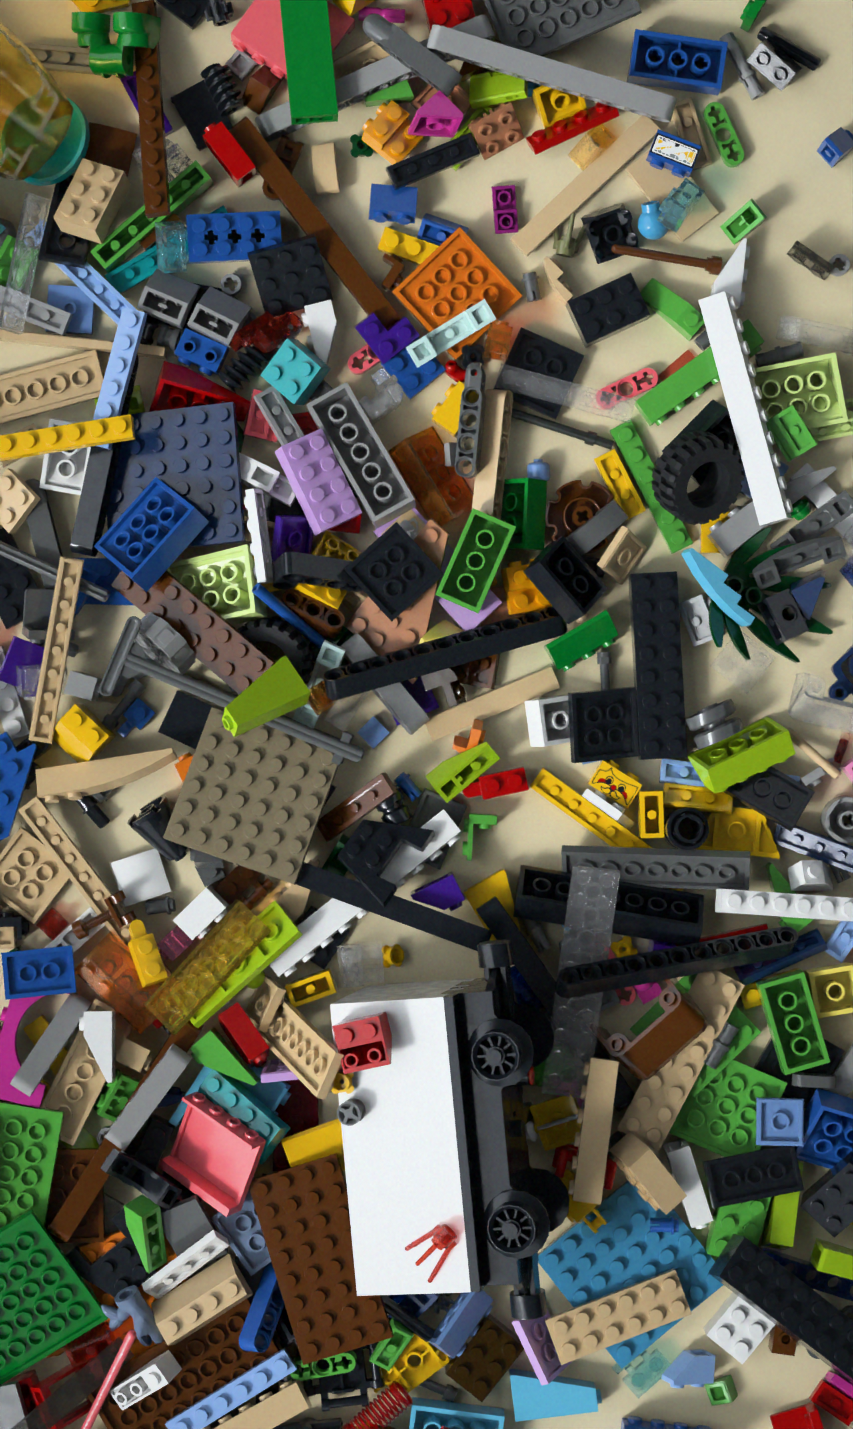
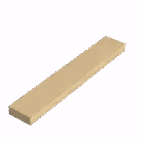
M551 666L432 716L425 724L432 741H435L472 725L474 719L482 721L525 703L527 700H532L558 689L560 685Z

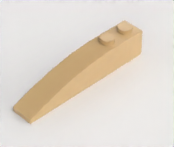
M173 748L35 769L37 796L46 804H55L62 799L80 800L82 796L108 791L156 772L177 760V754Z

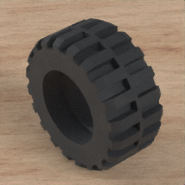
M700 430L684 433L681 435L682 438L676 437L673 439L669 447L665 446L662 450V456L658 457L655 462L657 466L656 469H653L652 473L654 478L652 490L655 491L654 496L656 500L676 518L693 525L698 523L706 524L709 523V520L714 521L720 518L719 515L721 513L725 514L730 510L728 507L736 502V496L738 492L741 493L743 487L741 481H744V472L742 471L744 466L737 450L714 434ZM708 462V473L703 483L694 491L687 493L688 482L693 472Z
M277 616L249 621L237 629L254 644L260 641H269L279 646L304 683L307 684L311 678L310 673L314 669V663L312 662L314 653L308 647L310 641L307 638L304 639L301 632L287 621H281V618Z

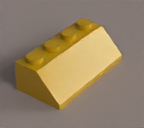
M339 1119L281 1140L290 1167L337 1153L342 1171L345 1170L342 1128Z

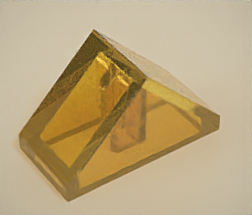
M601 124L588 131L568 156L584 171L617 138Z

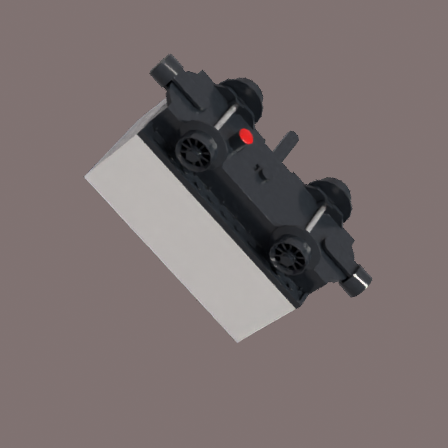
M492 940L477 944L479 968H484L485 978L368 985L330 1004L332 1026L342 1021L386 1012L392 1034L391 1064L353 1072L352 1085L354 1086V1091L350 1094L346 1092L338 1093L339 1106L350 1098H356L363 1102L366 1110L364 1118L353 1126H346L341 1123L357 1296L481 1292L485 1286L513 1285L514 1290L510 1292L512 1317L519 1320H531L541 1318L547 1314L545 1289L540 1288L538 1251L544 1246L549 1232L563 1223L569 1212L570 1204L567 1188L557 1175L548 1170L532 1168L530 1166L525 1125L533 1118L529 1108L532 1102L523 1103L522 1086L534 1084L535 1073L533 1067H537L548 1058L554 1046L555 1034L551 1021L543 1011L532 1005L518 1004L514 1001L513 979L511 978L510 967L515 965L513 941ZM333 1032L334 1046L337 1048V1044H336V1040H335V1036H334V1032Z

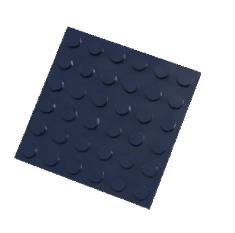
M234 402L131 414L134 422L135 439L122 441L107 511V529L109 530L150 482L157 477L194 506L209 521L186 548L246 542L236 404Z

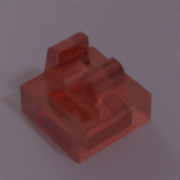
M52 907L36 926L51 940H54L66 928L69 922Z

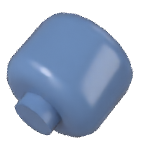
M534 459V463L527 465V478L549 481L550 465L543 462V459Z

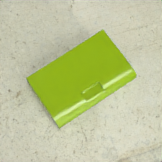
M497 71L476 74L470 77L469 102L472 109L528 98V81Z

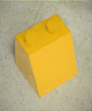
M74 704L58 721L54 730L53 740L77 763L93 761L116 735L104 726L86 706Z

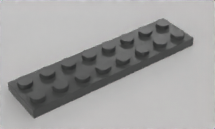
M562 845V872L658 888L734 889L749 891L750 851Z

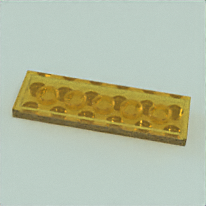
M239 900L144 1005L172 1034L176 1035L272 930Z

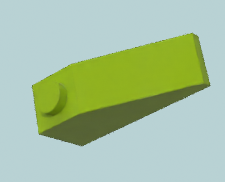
M484 742L443 761L425 777L445 802L448 803L501 758L487 742Z

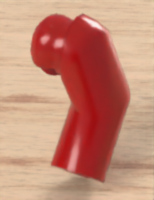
M455 360L447 361L445 364L446 374L457 383L459 381L465 382L466 370L458 366Z

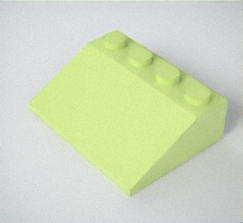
M836 352L755 368L756 377L753 378L755 385L759 386L762 399H760L762 409L765 408L768 419L794 404L809 429L848 422Z
M247 544L173 562L167 569L169 573L231 625L267 617L266 604L252 593V588L257 584V579L253 573L255 563L250 547Z

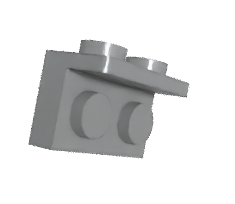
M706 593L679 603L681 616L694 647L713 640L709 626L711 598Z

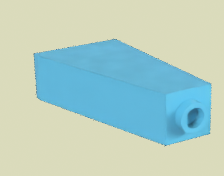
M509 1369L515 1422L599 1412L598 1404L602 1403L600 1389L595 1388L594 1382L557 1376L549 1384L541 1385L535 1372Z

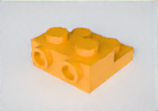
M391 100L388 105L386 103L381 104L376 111L378 116L374 120L369 118L362 127L364 133L361 140L391 164H395L405 160L425 136L408 135V129L412 123L408 119L410 114Z
M521 561L507 563L508 568L501 570L509 615L537 611L552 606L523 572L530 564L522 565Z

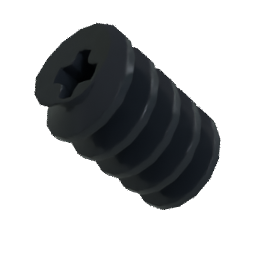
M215 63L206 67L200 75L202 78H205L204 83L209 87L208 91L213 95L212 99L217 103L218 111H222L221 117H224L240 109L246 100L245 98L237 99L242 92L241 90L233 91L238 84L237 82H229L234 77L232 73L225 74L229 70V66H221L220 63Z
M246 344L243 346L246 353L237 352L240 360L230 359L233 367L225 365L224 368L227 373L218 372L220 379L235 394H237L235 387L241 390L244 389L241 381L250 382L248 374L256 376L254 368L263 369L260 361L269 363L268 359L253 345L252 347Z

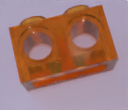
M496 320L495 323L490 322L483 357L506 362L513 327H510L508 322Z

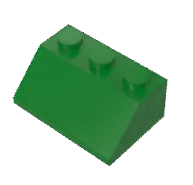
M533 478L505 479L501 520L516 526L507 550L529 551L544 549L546 480Z
M605 610L545 645L544 648L556 669L560 670L562 668L565 672L576 665L574 661L578 658L583 657L586 660L596 654L595 648L601 645L606 648L615 643L614 637L619 634L608 611Z

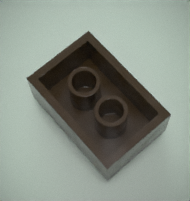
M490 1313L478 1324L480 1327L473 1337H468L464 1343L466 1348L459 1357L451 1358L445 1366V1374L481 1402L484 1401L524 1350L518 1335Z

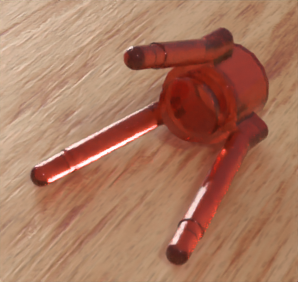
M437 1224L430 1232L405 1247V1250L409 1251L433 1236L431 1239L433 1245L415 1262L416 1266H419L437 1248L439 1250L445 1248L427 1280L428 1283L433 1281L450 1251L457 1245L455 1242L457 1235L446 1224L442 1226Z

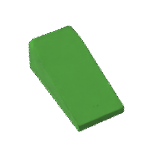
M404 80L366 96L365 105L366 107L381 106L382 103L388 105L391 100L397 104L412 102L414 95L408 81Z
M394 1318L390 1321L394 1336L379 1341L369 1359L370 1362L387 1371H390L414 1336L412 1331Z

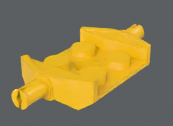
M414 1334L390 1371L381 1368L385 1386H389L393 1381H396L409 1393L448 1364L449 1357L431 1343L425 1342ZM411 1355H418L421 1358V1362L417 1366H412L408 1363V1358ZM372 1388V1389H374V1392L377 1393V1392H378L380 1389H382V1388Z

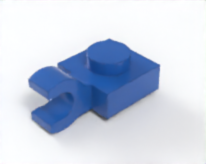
M137 698L123 714L128 720L117 732L125 738L135 726L142 730L156 713L141 699Z

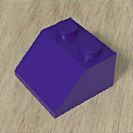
M453 872L411 892L413 900L442 910L449 908L450 911L461 907L463 905L462 901L465 900Z

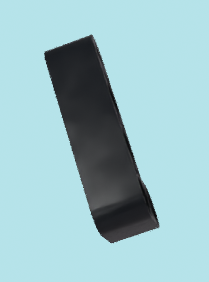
M286 552L273 563V587L277 589H290L297 583L355 592L363 591L344 570L352 562L349 560L299 552Z

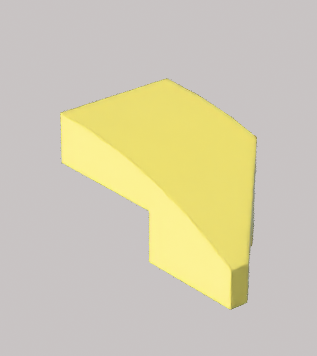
M443 620L432 627L421 638L419 644L460 633L464 630L447 620Z

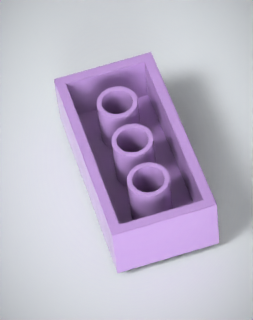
M322 428L287 443L275 451L315 536L343 524L362 513Z

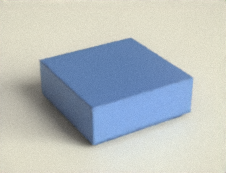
M373 716L357 733L374 749L390 732Z

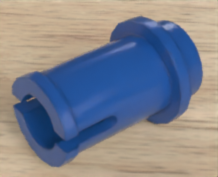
M403 772L394 780L395 786L400 787L413 802L423 792L409 778L410 774Z
M671 1216V1218L650 1217V1224L660 1225L650 1226V1233L671 1232V1235H674V1232H679L678 1218H674V1216Z

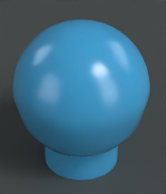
M659 201L641 204L642 213L638 219L639 232L650 240L662 238L668 232L670 226L667 213L660 208Z

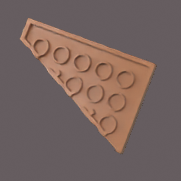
M430 519L414 538V542L441 571L450 533L436 521ZM440 579L392 622L368 596L344 626L353 634L358 633L378 655L417 645L429 630V621ZM418 677L409 679L408 681L414 684L417 681Z

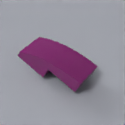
M515 185L492 186L495 234L518 232Z

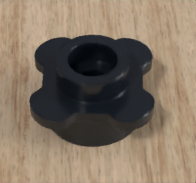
M465 345L462 347L463 360L461 364L464 368H467L471 362H481L482 366L484 365V360L482 359L483 346L469 347Z

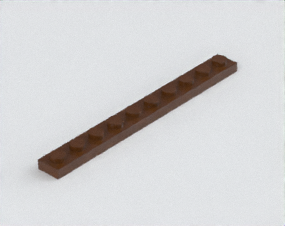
M154 0L131 4L132 12L157 16V7ZM159 42L154 49L136 46L134 50L145 215L148 219L171 215Z

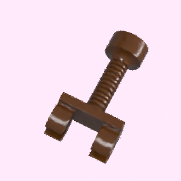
M122 890L118 891L104 900L109 910L86 922L82 919L73 922L71 926L76 937L81 940L89 936L90 929L114 918L119 928L136 920L137 917L134 911L121 916L116 906L117 903L126 898Z

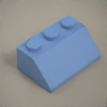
M483 1290L481 1292L460 1293L428 1342L450 1358L459 1357L466 1348L464 1343L468 1337H473L480 1327L478 1322L482 1316L486 1318L492 1310L493 1306L491 1303L493 1299Z

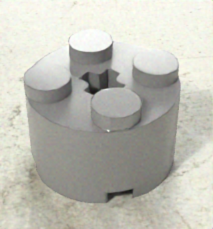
M838 796L830 800L823 808L820 820L824 832L832 839L842 843H853V797ZM844 815L848 816V819L850 820L849 824H843L844 820L842 819V817Z

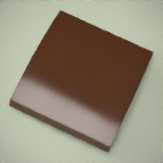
M89 122L90 141L84 159L122 170L128 177L137 134Z
M501 653L459 665L467 676L459 680L460 684L494 689Z

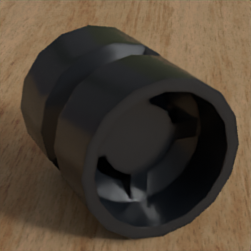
M400 788L396 789V794L376 808L378 812L383 813L381 817L383 823L398 825L413 817L408 805L403 804L405 798Z

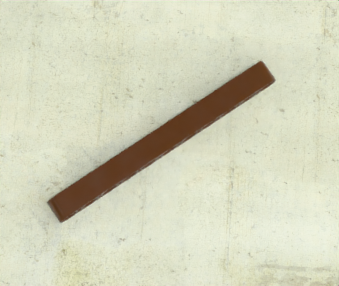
M248 117L243 118L230 128L229 132L254 163L256 170L274 194L279 196L280 202L306 236L315 234L320 254L367 316L373 312L386 330L397 323L400 317Z
M185 1013L181 1016L124 1108L170 1046L174 1043L187 1053L204 1025L196 1028ZM106 1138L103 1139L49 1224L48 1232L67 1243L110 1176L100 1169L106 1157L113 1148L121 1151L120 1148Z

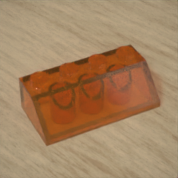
M433 426L405 438L388 451L429 520L433 519L441 527H444L472 510L473 492L464 477L456 473L455 467H445L444 444Z
M111 931L75 968V973L140 1034L174 1000L171 992L174 990L164 981L142 988L129 948Z

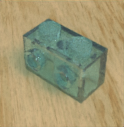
M685 178L678 188L674 187L668 197L660 205L658 210L661 211V214L657 221L677 233L705 191Z
M179 221L155 222L158 270L163 273L187 272L189 256L185 241H187L186 227Z

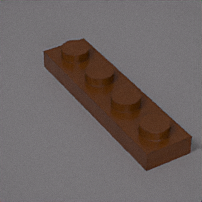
M387 773L378 775L319 819L317 827L326 842L333 840L397 793Z

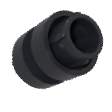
M678 809L671 812L664 820V838L675 849H696L708 837V821L704 814L697 809ZM683 819L690 822L693 828V832L688 839L682 837L678 830Z

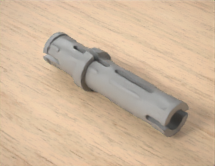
M729 32L723 35L719 40L728 42L727 54L739 75L738 80L740 83H743L752 101L758 99L765 92L758 82L755 69H752L734 33Z

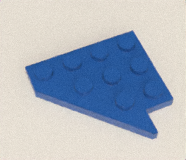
M8 732L0 735V841L11 834L38 747L34 743L18 752Z

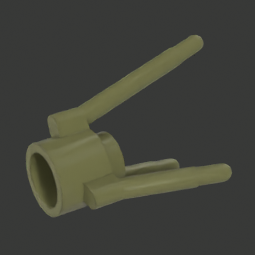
M574 212L571 213L566 236H561V240H559V228L554 231L553 249H556V255L573 258L574 253H578L579 245L586 231L583 225L576 241L575 238L571 237L575 220Z

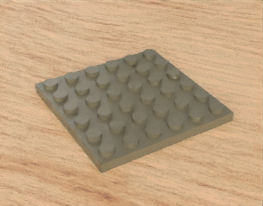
M212 707L163 838L296 885L339 766L331 762L334 753L263 724L234 737L230 730L225 729L222 723L224 711Z

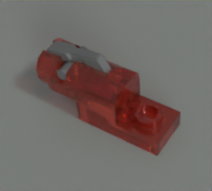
M266 311L237 331L229 346L237 352L243 347L246 349L254 344L263 353H267L280 348L287 338L295 339L301 332L303 323L295 313L290 311L276 318Z

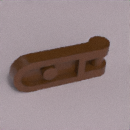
M282 135L275 154L292 175L303 150L304 143L299 141L297 143L289 140V137ZM288 149L293 151L291 156L283 154L284 150ZM264 180L262 189L266 198L274 201L279 200V196L274 194Z

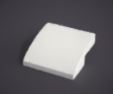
M155 848L110 863L118 890H122L126 896L122 901L124 907L171 892L159 852Z

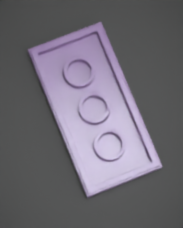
M280 1059L268 1060L260 1075L261 1083L298 1080L296 1075Z

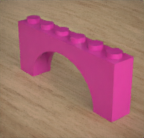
M44 996L10 999L8 1008L3 1007L0 1018L1 1021H4L2 1030H0V1099L35 1108L41 1107L47 1084L40 1082L29 1097L10 1085V1083L22 1066L16 1044L20 1022L26 1011Z

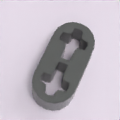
M795 1072L792 1073V1085L813 1088H836V1075Z

